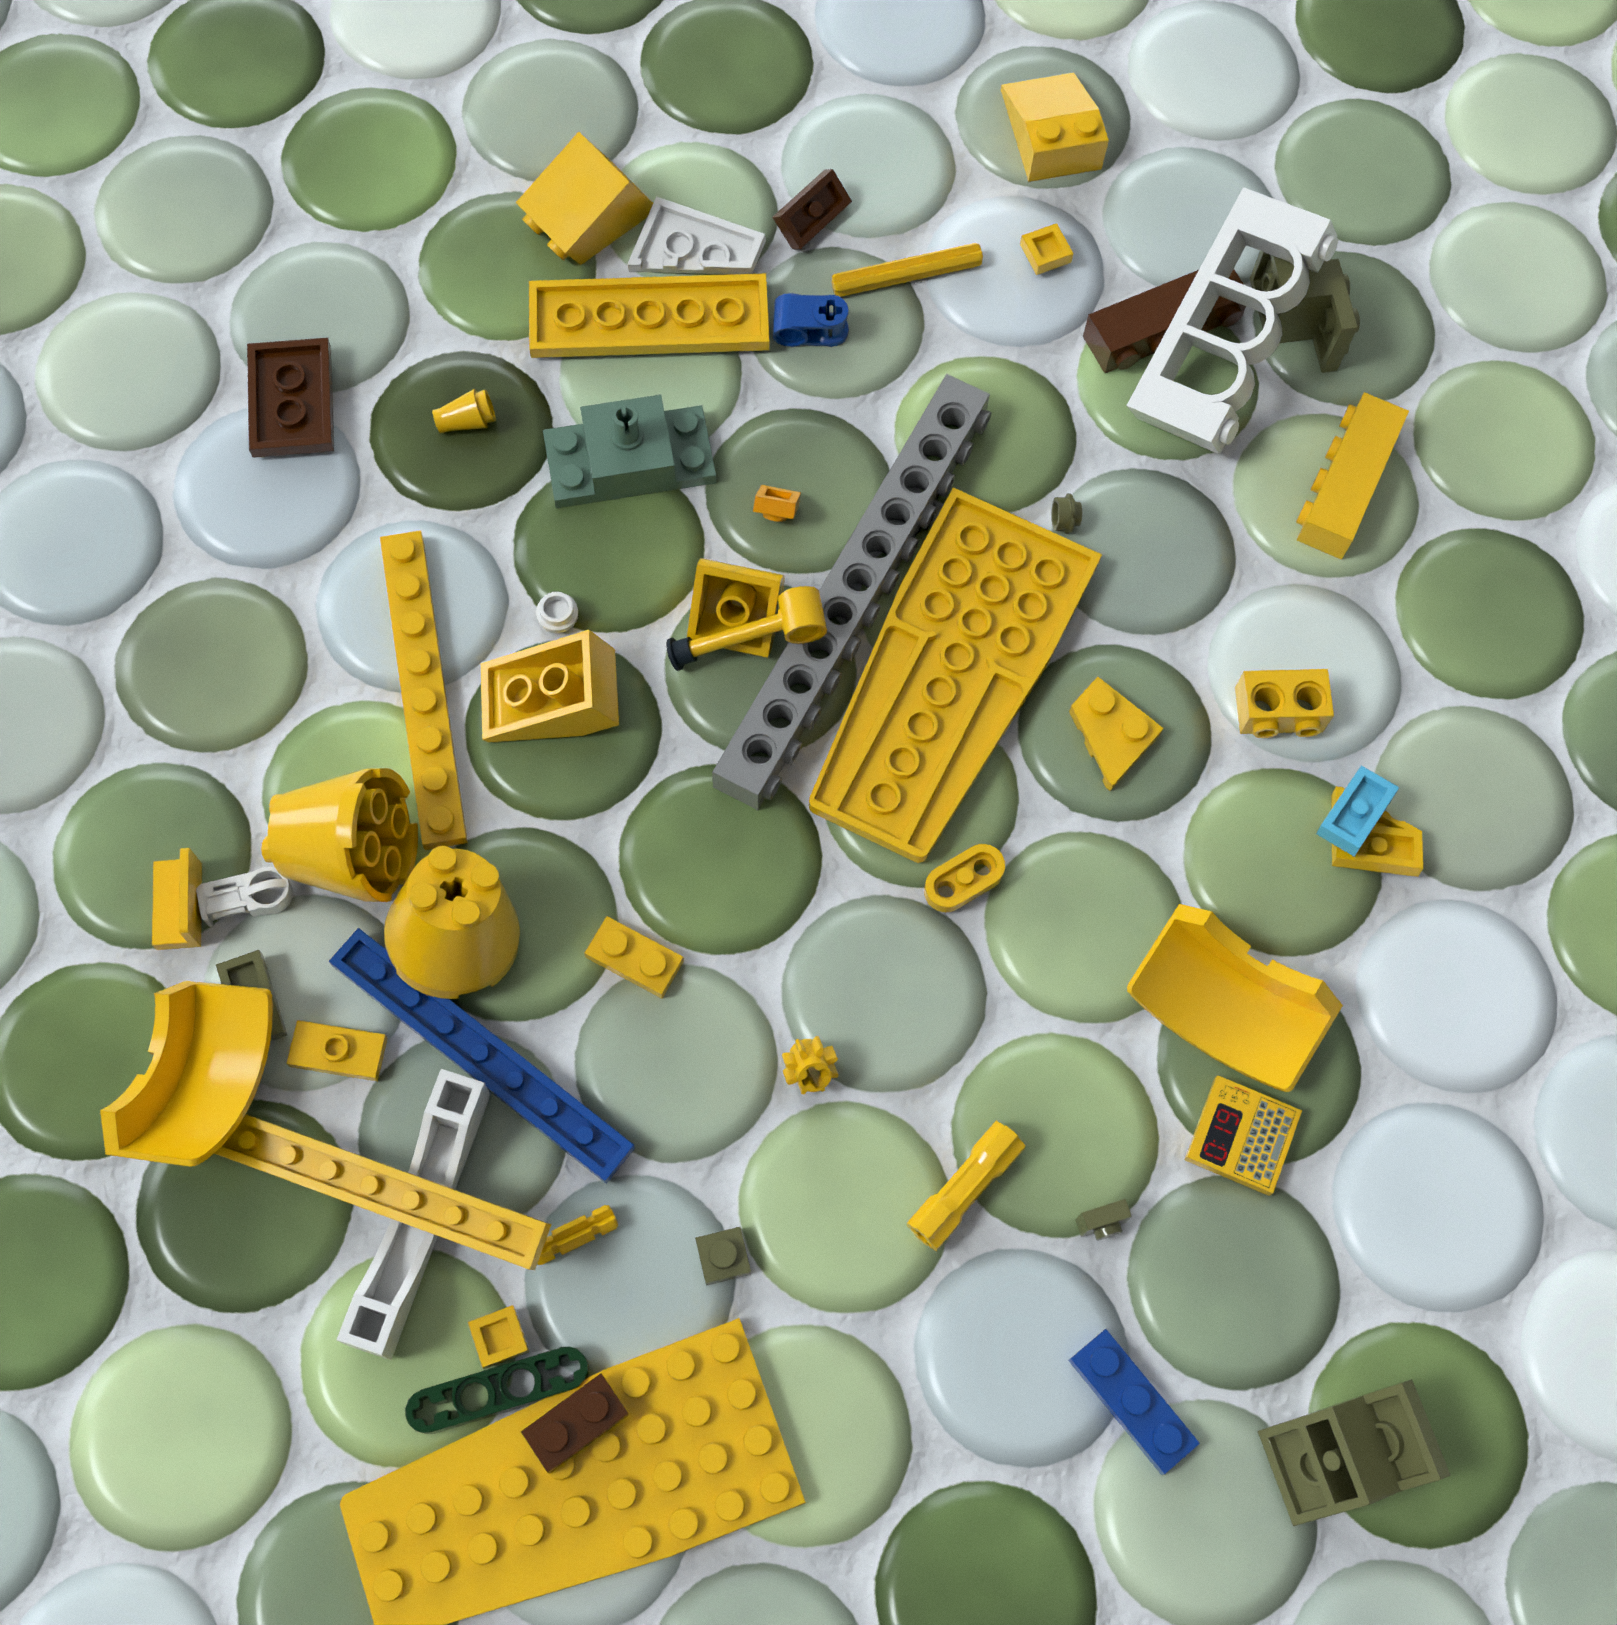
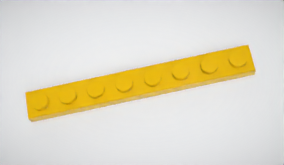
M421 530L380 537L422 845L424 850H430L438 846L468 843L424 538Z
M245 1114L231 1137L214 1153L529 1270L536 1269L552 1225Z

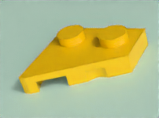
M1335 787L1331 795V809L1345 788ZM1384 811L1355 857L1332 844V866L1418 877L1423 870L1422 831L1405 821H1398L1392 818L1387 811Z

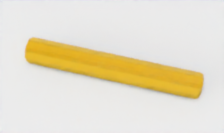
M972 243L835 273L832 275V288L836 296L842 297L977 267L982 264L983 253L979 243Z

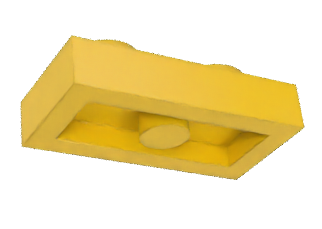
M608 916L604 919L584 953L585 957L661 999L684 962L683 956Z

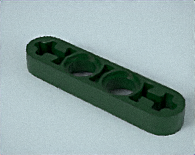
M560 1347L421 1389L408 1400L405 1408L406 1419L415 1431L424 1434H436L573 1390L588 1378L589 1364L586 1357L578 1349L572 1347ZM568 1356L572 1363H580V1369L573 1373L574 1381L566 1383L564 1377L556 1376L548 1379L552 1389L543 1391V1377L537 1368V1364L546 1362L545 1370L548 1372L560 1368L561 1358ZM518 1370L530 1371L535 1381L531 1393L525 1397L518 1398L513 1396L508 1389L510 1376ZM471 1384H482L488 1392L487 1404L479 1411H468L462 1403L464 1390ZM453 1390L452 1403L459 1414L458 1418L451 1419V1411L444 1410L434 1415V1423L428 1425L425 1419H417L416 1411L423 1409V1400L429 1398L432 1404L440 1405L449 1402L445 1392Z

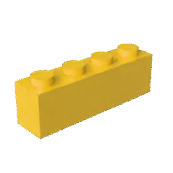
M1365 392L1357 406L1348 405L1339 424V427L1346 429L1342 438L1334 436L1325 456L1326 459L1331 461L1328 470L1320 468L1310 489L1317 493L1314 502L1306 500L1296 520V523L1302 525L1297 541L1342 560L1355 537L1409 410Z

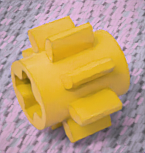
M815 1036L814 1039H796L790 1052L782 1053L786 1066L783 1070L785 1080L788 1085L797 1082L803 1095L807 1091H825V1087L830 1083L831 1078H838L839 1076L834 1065L838 1060L833 1046L823 1048L819 1036Z

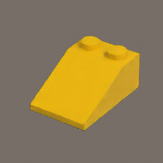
M1075 73L1001 85V93L1028 182L1102 169L1109 139L1099 108Z
M590 630L480 663L482 740L486 742L584 736L619 725L615 649Z

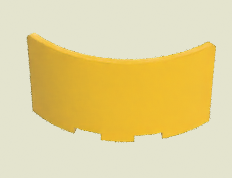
M1179 904L1128 983L1127 992L1159 1022L1213 1059L1260 1083L1284 1092L1292 1091L1343 1005L1323 980L1295 971L1273 959L1267 966L1247 954L1251 945L1233 933L1212 911Z
M183 981L154 993L155 1019L148 1052L154 1056L145 1075L137 1074L130 1086L118 1099L100 1110L105 1155L193 1167L207 1160L222 1147L247 1113L262 1079L272 1031L273 1002L272 993L269 989Z

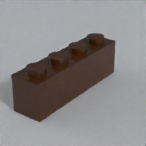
M1233 269L1228 279L1243 284L1235 269ZM1199 270L1088 314L1083 338L1104 373L1117 368L1120 370L1127 369L1133 366L1139 359L1155 353ZM1219 296L1201 330L1208 332L1219 326L1229 327L1237 323L1243 317L1246 306Z

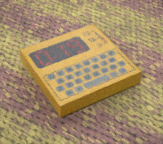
M1217 1075L1213 1080L1184 1160L1270 1196L1274 1193L1302 1110Z

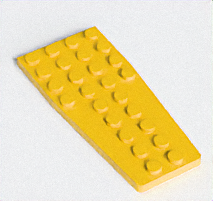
M953 487L897 591L809 797L810 811L916 863L924 862L1050 662L1100 563L1102 554Z
M740 1318L602 1370L586 1378L579 1387L573 1390L544 1398L345 1494L340 1501V1508L374 1625H446L672 1557L806 1502ZM602 1373L629 1415L550 1474L547 1473L521 1431Z

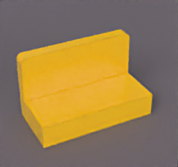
M180 848V859L153 861L152 946L156 950L201 947L202 918L196 889L202 884V863L190 848Z

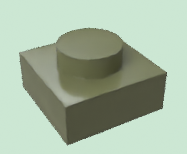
M1126 1199L1082 1212L1075 1221L1081 1237L1094 1234L1096 1240L1099 1241L1122 1233L1121 1225L1125 1224L1132 1215Z
M740 1227L695 1238L706 1286L751 1275Z

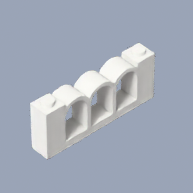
M1243 187L1127 404L1133 415L1150 425L1217 454H1221L1225 444L1229 445L1238 432L1239 417L1235 411L1246 404L1255 386L1254 372L1250 365L1260 363L1270 357L1279 346L1282 336V325L1277 314L1287 312L1301 302L1310 284L1309 270L1318 273L1323 262L1329 261L1337 248L1338 238L1332 221ZM1246 245L1286 260L1294 265L1292 276L1287 283L1277 290L1268 292L1253 289L1228 278ZM1219 296L1266 315L1263 330L1249 342H1229L1201 329ZM1192 346L1238 365L1236 380L1229 389L1219 394L1208 395L1174 382Z

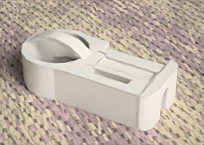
M262 867L253 872L203 883L196 889L201 918L209 927H214V920L247 912L252 917L277 914L284 911L290 905L293 898V887L289 879L281 876L274 867ZM267 878H277V879H272V880L263 881V880H265V879H267ZM273 888H284L281 897L273 903L261 904L254 899V894Z

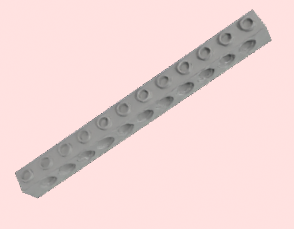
M945 375L819 590L827 633L822 638L809 643L794 644L788 642L712 771L713 788L756 810L760 808L765 798L770 801L773 799L782 781V777L778 775L784 764H793L802 746V742L798 740L805 728L812 730L820 717L822 707L818 705L825 693L831 696L836 690L842 673L839 672L841 665L845 659L851 662L861 644V639L858 638L864 626L871 628L881 608V605L877 603L883 592L889 595L894 589L900 572L896 571L902 560L908 562L913 556L919 541L915 538L921 527L927 530L937 511V507L934 506L939 495L942 497L948 495L955 480V475L952 474L957 464L964 466L971 454L974 444L970 441L975 433L982 434L986 429L992 412L987 410L989 393L953 376ZM946 425H955V426H957L959 429H949V428H947V427H945V426H946ZM928 456H937V457H939L941 460H939V461H931V460L927 459L926 457H928ZM917 487L923 490V492L913 493L908 488ZM891 519H899L902 520L905 524L893 525L888 521ZM873 551H880L886 554L887 556L883 558H874L869 553ZM863 584L868 589L865 591H855L849 586ZM840 616L846 618L849 622L844 625H836L830 619ZM815 650H824L830 656L824 659H816L810 653ZM800 683L807 685L810 690L799 694L793 692L790 687ZM775 718H784L791 724L785 728H775L769 722ZM762 752L767 754L770 759L765 763L757 764L752 762L749 757L754 753Z

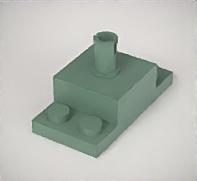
M661 394L580 407L583 424L543 430L556 508L716 483V472L702 405L664 411Z

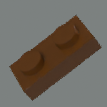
M825 169L772 218L792 249H801L842 212L852 200L833 169Z
M601 1373L530 1424L521 1433L547 1473L550 1474L626 1418L629 1413Z

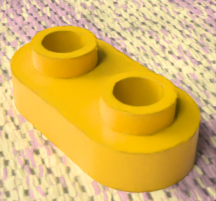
M977 844L938 866L929 873L925 882L924 896L927 903L937 911L953 912L994 888L1001 881L1005 871V860L1002 853L994 846ZM979 864L985 865L989 869V873L987 875H979L975 872L974 867ZM948 886L952 889L953 895L943 897L939 894L938 888Z

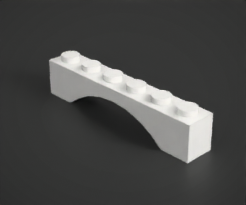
M444 1069L440 1070L424 1111L419 1137L408 1173L456 1189L491 1096L484 1082ZM391 1219L377 1253L353 1295L337 1341L349 1347L392 1360L436 1243L437 1235Z

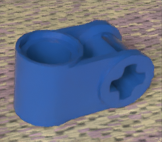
M794 293L780 295L774 302L773 339L776 343L788 347L800 345L838 346L847 339L849 333L848 322L846 321L849 314L848 305L844 299L836 295H800ZM830 305L833 306V313H829ZM828 329H832L831 337L829 336Z

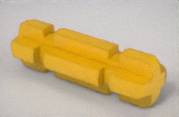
M609 1205L601 1206L591 1211L592 1216L588 1218L583 1215L552 1230V1235L548 1236L545 1241L538 1265H543L555 1259L554 1255L559 1252L564 1255L595 1240L594 1235L600 1232L603 1236L618 1227V1221L612 1208Z

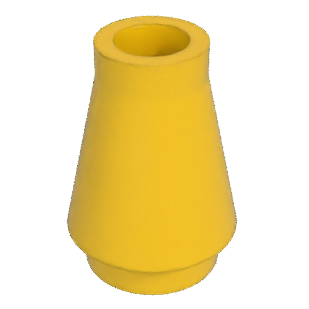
M473 389L443 407L432 411L440 434L448 431L488 428V423L496 421L494 407L486 390L477 392L476 389Z

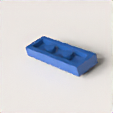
M1107 1329L1103 1330L1068 1360L1161 1475H1165L1200 1444Z

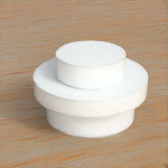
M551 592L545 595L538 603L536 608L537 620L540 626L549 632L562 633L568 631L577 622V604L567 594Z

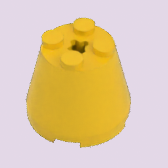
M367 768L284 794L273 795L269 804L268 836L264 838L261 847L262 856L266 862L273 863L278 873L286 879L365 902L392 901V894L399 885H404L414 869L417 855L418 824L410 823L405 798L410 794V790L403 778L394 770L389 768Z
M438 846L432 849L429 855L414 867L393 901L385 920V947L393 966L396 968V974L415 990L437 998L459 999L461 994L475 992L488 985L493 987L510 970L519 946L520 927L518 916L499 879L496 867L474 852L452 849L448 846Z

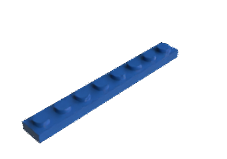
M357 928L328 961L333 968L469 1076L484 1082L489 1092L605 1184L609 1182L634 1151L635 1146L633 1143L450 999L423 994L406 984L396 974V968L393 966L387 950L360 928Z

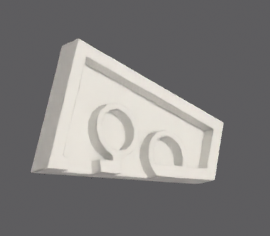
M656 196L627 266L629 272L752 274L765 245L766 237L764 233Z

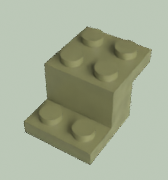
M1260 251L1249 278L1252 288L1265 292L1279 289L1291 278L1294 265L1286 260ZM1339 258L1324 261L1318 273L1309 270L1310 284L1305 297L1291 310L1277 314L1282 325L1280 343L1313 339L1322 373L1338 370L1344 355L1349 351V345L1355 333L1359 331L1360 327L1359 312L1356 308H1352L1349 297L1350 280L1347 274H1343ZM1258 311L1262 328H1264L1266 315Z
M1412 1379L1258 1431L1293 1526L1364 1507L1398 1492L1451 1476Z

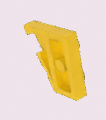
M1099 677L1088 686L1071 705L1069 710L1077 729L1085 737L1084 744L1091 758L1095 757L1104 776L1102 781L1109 791L1116 786L1156 741L1164 729Z

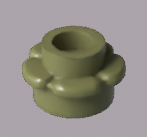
M1067 493L1065 497L1054 498L1051 509V522L1054 530H1065V534H1069L1073 531L1074 526L1081 525L1082 505L1081 502H1075L1072 494Z

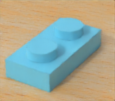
M1361 765L1316 834L1355 857L1394 798L1399 787Z

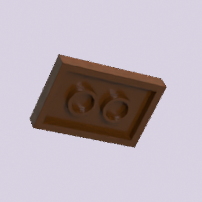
M328 337L247 344L249 451L252 458L334 451L331 345Z

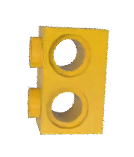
M1328 669L1243 671L1235 686L1240 734H1253L1257 738H1270L1279 733H1296L1299 737H1312L1324 732L1334 717ZM1297 700L1308 702L1313 710L1302 708ZM1255 701L1267 703L1272 711L1261 710Z

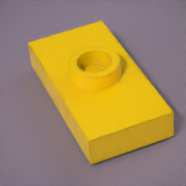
M297 1020L286 1064L292 1068L378 1082L388 1038L385 1034Z

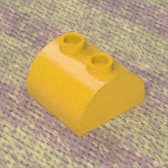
M700 558L696 567L687 637H690L692 640L778 614V596L784 592L785 576ZM775 633L724 649L768 658Z

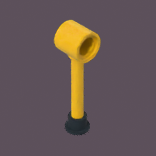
M811 586L794 587L782 592L778 596V614L694 640L690 637L677 641L674 638H669L666 641V648L670 662L676 671L683 670L685 664L697 661L700 655L781 630L784 631L785 640L790 643L803 644L816 641L827 633L819 590Z

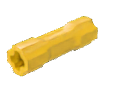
M996 1120L974 1145L970 1157L938 1193L931 1195L907 1222V1227L920 1241L937 1252L960 1225L963 1214L995 1178L1002 1176L1025 1150L1026 1145L1014 1131Z

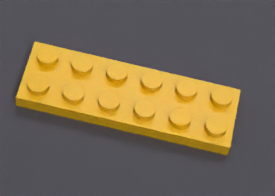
M766 273L529 281L531 358L770 350Z

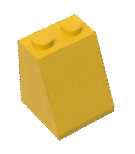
M578 132L516 201V204L526 213L522 220L535 233L540 236L544 231L551 238L547 245L563 261L569 256L582 265L645 220L649 215L653 202L583 134Z

